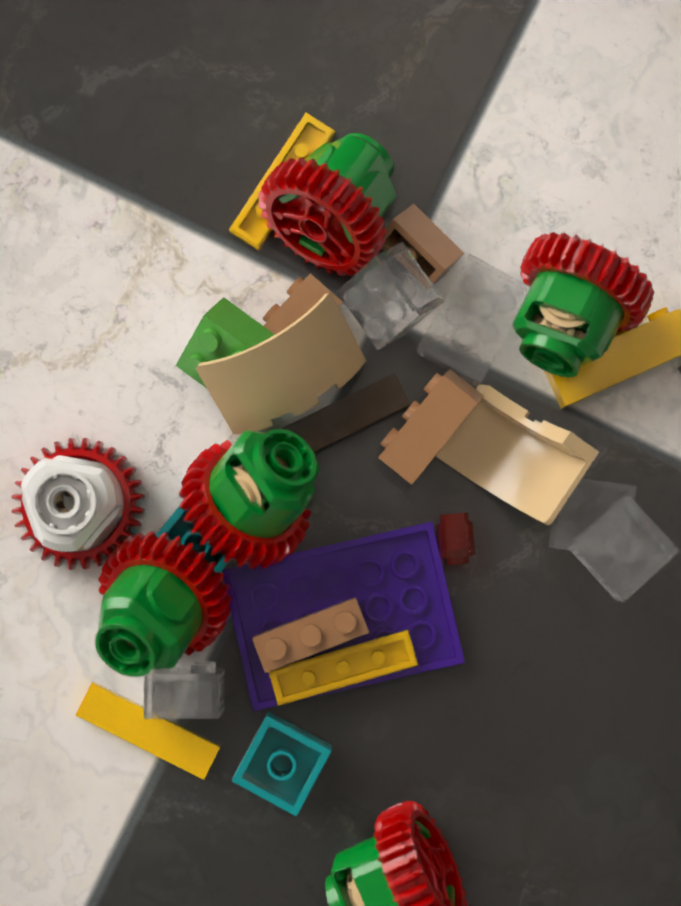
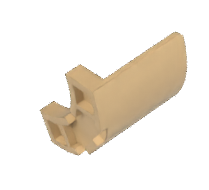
M327 293L302 317L271 338L231 356L199 363L196 370L232 433L242 434L246 430L258 431L273 426L272 419L291 411L296 417L320 403L317 398L334 385L340 389L360 370L366 359L333 294Z
M479 384L476 390L484 395L483 398L435 457L502 501L549 526L599 451L571 431L562 429L545 420L542 423L537 420L530 421L527 419L530 414L528 410L516 404L490 385Z

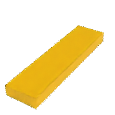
M305 113L230 227L229 232L260 251L273 229L267 228L268 220L262 218V209L258 205L260 201L258 194L264 181L281 162H286L290 158L297 160L300 157L307 160L316 149L325 143L331 142L336 131L310 114Z
M407 629L287 664L269 671V676L277 704L280 706L418 666V662Z
M95 682L91 683L75 714L203 780L221 747L153 711L148 712L144 716L143 706Z

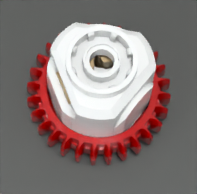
M69 438L68 448L66 449L61 442L56 441L54 442L56 452L52 453L49 449L43 447L41 451L44 459L40 460L33 456L30 457L34 466L31 469L22 468L21 472L25 475L23 481H15V485L22 488L23 492L22 494L11 496L12 499L21 501V507L14 508L11 512L22 515L23 519L15 523L14 526L15 528L26 527L28 531L20 537L21 540L33 539L35 541L29 549L31 552H36L43 548L44 551L40 558L43 561H47L54 555L55 567H60L64 559H67L69 570L76 568L77 560H80L83 570L90 568V559H93L96 566L101 567L103 566L102 555L105 554L109 558L113 549L120 543L122 544L124 538L135 536L129 531L131 526L142 527V523L134 519L135 514L145 513L146 510L136 506V501L145 499L144 494L135 493L134 490L142 485V480L131 481L130 476L136 472V468L130 467L124 470L123 466L128 458L121 456L114 460L113 458L116 453L114 447H110L105 453H102L104 444L101 441H97L93 449H90V440L88 438L82 439L81 447H77L74 438Z

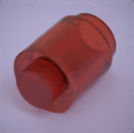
M468 513L440 515V524H437L440 557L447 558L448 565L469 563V556L476 555L473 521H469Z

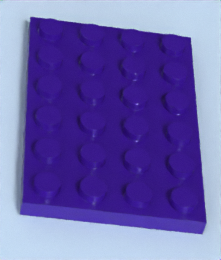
M432 522L292 553L277 565L271 564L265 569L259 565L252 570L248 564H244L239 568L236 566L222 570L224 573V583L230 586L227 594L231 596L232 600L229 606L231 608L253 711L278 706L269 672L265 673L252 637L353 597L357 599L369 633L300 660L408 629L418 666L301 700L465 663Z

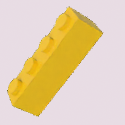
M664 307L647 315L649 322L629 331H616L617 336L613 338L609 348L602 357L581 366L575 377H561L544 371L560 408L569 406L681 356L680 308L669 313L667 307Z

